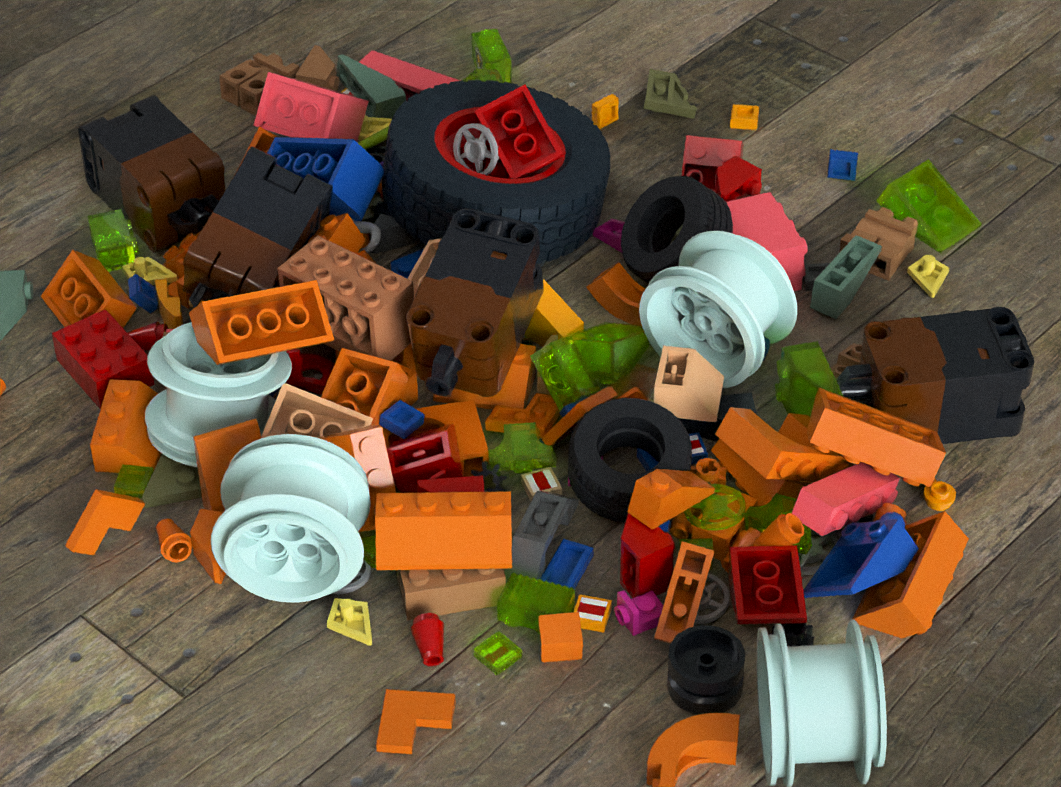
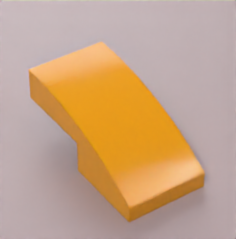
M167 279L155 280L159 311L163 322L167 324L169 329H175L183 325L180 297H169Z

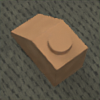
M314 45L298 70L296 79L337 91L339 77L336 76L335 64L320 46Z

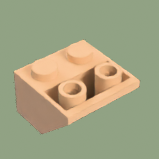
M663 345L654 386V403L668 409L677 418L717 422L724 375L695 349Z

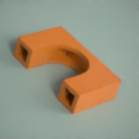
M474 400L416 408L425 414L424 424L408 437L453 423L456 430L463 477L474 476L471 473L473 469H477L480 472L483 471L482 462L487 461L489 464V450ZM382 427L386 449L392 442L402 439Z
M730 407L715 433L717 437L766 479L816 482L854 465L842 458V454L831 450L830 453H824L812 447V443L809 442L807 435L810 420L808 415L789 413L777 432L751 409Z

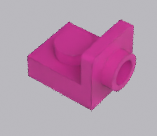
M625 590L617 592V606L614 607L615 616L622 626L625 625L633 636L658 626L663 604L653 591L630 599Z

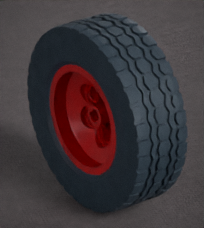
M481 80L450 82V84L436 85L434 88H427L420 91L419 94L416 93L408 98V101H405L399 107L391 120L383 162L384 175L381 180L383 199L395 221L403 229L406 228L407 233L415 239L419 238L420 242L427 245L429 240L441 239L445 235L453 215L460 209H474L530 223L539 232L540 254L535 264L543 263L545 260L549 262L559 259L560 256L564 257L572 253L574 249L577 250L591 237L600 220L611 165L610 151L605 137L602 136V132L597 125H593V121L586 115H582V112L574 106H569L567 102L558 97L554 98L551 94L527 87L562 149L564 156L523 178L511 179L500 159H498L494 170L490 174H480L476 172L475 162H470L467 158H463L465 164L470 168L468 169L456 161L453 150L456 133L466 124L479 123L475 110L521 86L514 83H499V81L486 80L485 82H481ZM475 128L468 129L474 138H479L482 133ZM464 135L460 144L461 154L464 153V146L467 142ZM487 139L485 144L487 146V150L491 151V147ZM490 158L483 160V171L488 167Z

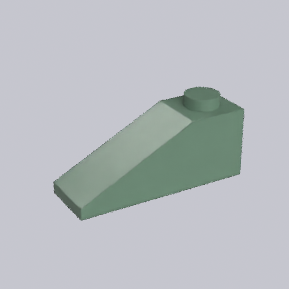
M343 54L338 55L337 76L355 97L369 101L366 114L369 117L392 119L395 112L406 101L403 89L399 88L391 78Z
M855 235L814 280L810 308L837 319L851 303L880 254L882 246Z
M25 270L0 271V341L27 312L28 300L33 299L32 282H27Z

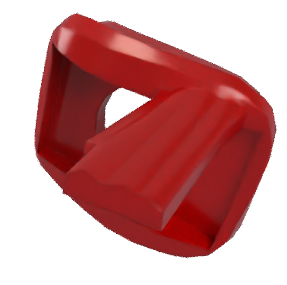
M300 349L286 351L292 362V371L285 383L301 390L322 394L335 363L319 355L301 354ZM314 369L320 371L323 376L318 380L316 378L303 377L302 372Z

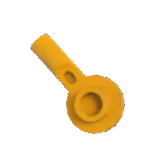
M934 478L931 487L924 485L923 497L929 508L936 511H944L954 503L956 491L950 484L937 481Z

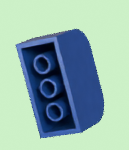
M275 137L267 154L277 158L278 166L303 178L310 174L333 185L329 215L338 216L348 213L355 221H362L384 175L382 165L354 139Z

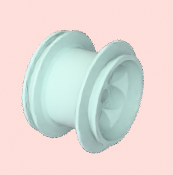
M706 231L689 239L681 250L679 266L669 267L658 272L643 292L639 304V315L643 330L658 355L661 357L663 345L695 349L724 375L723 388L736 386L753 375L759 369L764 359V337L770 340V344L783 340L794 328L798 314L794 290L787 273L778 260L755 241L724 231Z
M192 322L173 329L151 347L147 356L149 371L158 382L167 387V389L157 394L146 407L145 423L147 425L148 438L152 445L168 458L182 464L197 467L193 436L252 419L257 420L262 435L276 401L269 393L280 388L291 375L292 362L288 353L283 351L217 365L197 343Z
M279 434L258 439L243 447L233 457L221 483L220 493L225 511L215 522L211 533L212 553L220 568L232 580L249 592L279 602L296 603L311 601L335 593L347 586L356 577L363 563L364 546L358 531L365 524L371 505L368 479L356 459L333 443L300 434Z
M852 619L847 626L845 644L787 646L784 629L780 623L775 625L773 634H768L765 627H760L757 633V692L762 754L768 785L775 786L777 778H782L785 787H792L795 764L853 761L859 782L866 784L870 777L871 760L875 767H883L886 756L885 690L880 652L875 636L867 635L863 643L860 627L857 621Z

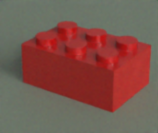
M106 309L52 333L57 361L100 410L110 379L141 381L148 387L155 385L153 375L147 365L148 355Z

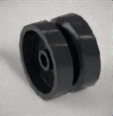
M709 625L690 627L677 634L670 644L668 655L667 689L671 699L681 709L697 715L724 713L734 707L741 698L743 691L745 649L741 641L732 632L718 626Z

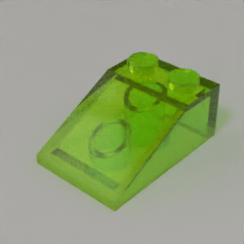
M929 159L888 184L876 200L881 207L890 209L894 213L895 219L900 221L906 217L916 219L918 221V228L915 237L939 253H942L982 226L981 222Z
M604 322L560 338L561 374L572 375V379L577 381L599 378L600 383H616L618 378L630 374L649 347L650 342L641 325Z
M818 341L782 347L781 360L777 361L779 383L775 384V394L778 402L782 401L787 414H803L810 417L818 388L843 396Z

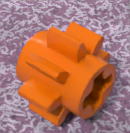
M703 458L699 459L696 467L691 466L690 471L715 488L712 495H716L723 485L726 486L727 468H720L717 460Z

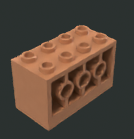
M318 235L277 268L280 287L317 280L334 337L332 342L324 343L327 346L338 351L345 348L391 361L411 344L406 316L414 300L413 281Z

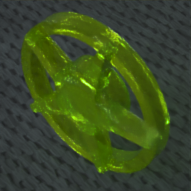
M710 484L715 488L714 492H721L727 495L721 496L714 493L692 506L694 508H701L703 514L701 520L695 517L689 509L684 511L686 519L698 528L723 530L736 525L742 520L745 514V500L740 491L730 486ZM735 500L740 505L737 514L728 508V504ZM724 516L730 518L728 520L721 522H708L709 519L715 520L723 518Z

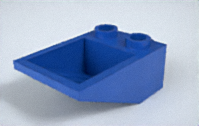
M887 512L881 516L880 520L865 523L855 522L846 526L841 533L842 536L804 588V598L856 594L904 572L919 548L906 531L903 517L896 512Z

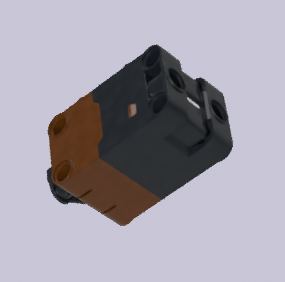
M152 95L131 104L129 112L108 121L104 117H100L78 127L84 172L90 189L146 243L153 253L169 247L178 241H182L190 233L195 235L203 229L226 191L224 164L220 156L212 151L162 104L157 96Z
M252 146L184 258L183 291L191 295L189 298L191 309L193 310L201 300L208 301L280 287L277 268L308 244V240L320 228V222L329 216L333 185L310 174L303 178L277 165L276 157Z
M468 208L460 209L453 215L406 316L417 376L425 381L426 388L432 393L451 397L455 388L478 394L482 397H492L501 390L544 292L543 273L541 268L535 264L540 254L538 229L534 225Z
M1005 307L974 311L965 310L957 313L901 318L889 321L869 322L864 328L860 365L847 366L833 380V393L937 431L942 444L1012 437L1019 434L1022 428L1025 405L1021 395L1022 390L1030 385L1034 357L1015 314Z

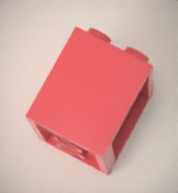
M268 72L253 126H260L265 130L292 138L354 139L357 142L369 101L299 79Z
M771 192L726 202L731 211L732 233L753 240L768 250L784 268L793 290H802V279L806 274L804 255L808 251L807 243L796 231L794 222L785 215L782 204L775 200Z

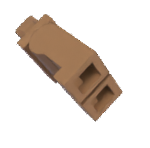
M258 52L253 55V60L249 59L219 76L221 98L238 107L241 106V109L256 116L268 72L296 79V74L300 67L294 63L284 66L281 57L275 53L265 56Z
M881 207L877 212L869 209L865 214V218H862L858 223L856 229L851 234L846 233L840 242V252L855 235L881 245V252L868 273L889 281L907 255L914 249L918 221L911 217H906L902 221L895 219L894 213L885 207ZM886 262V269H880L876 264Z

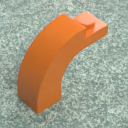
M617 262L601 272L586 288L598 303L613 316L634 326L642 327L639 304L646 288L635 282L621 263Z
M729 713L699 714L683 719L666 729L655 741L649 753L647 785H652V787H675L680 775L688 768L697 764L719 763L736 765L740 715Z

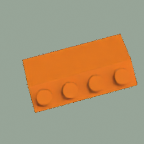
M317 280L203 301L189 312L197 343L217 365L332 342L334 340Z
M818 388L807 428L808 439L812 443V447L824 453H830L831 450L842 454V458L853 464L863 462L872 465L873 470L883 475H890V473L899 475L903 481L910 485L920 486V484L931 487L946 454L937 431Z
M511 491L377 493L375 515L376 570L512 568Z
M945 511L905 526L906 531L919 550L904 572L866 589L852 618L859 625L901 639L915 634L921 635L929 630L933 623L932 619L943 601L942 597L948 584L953 579V573L958 562L963 557V551L969 540Z

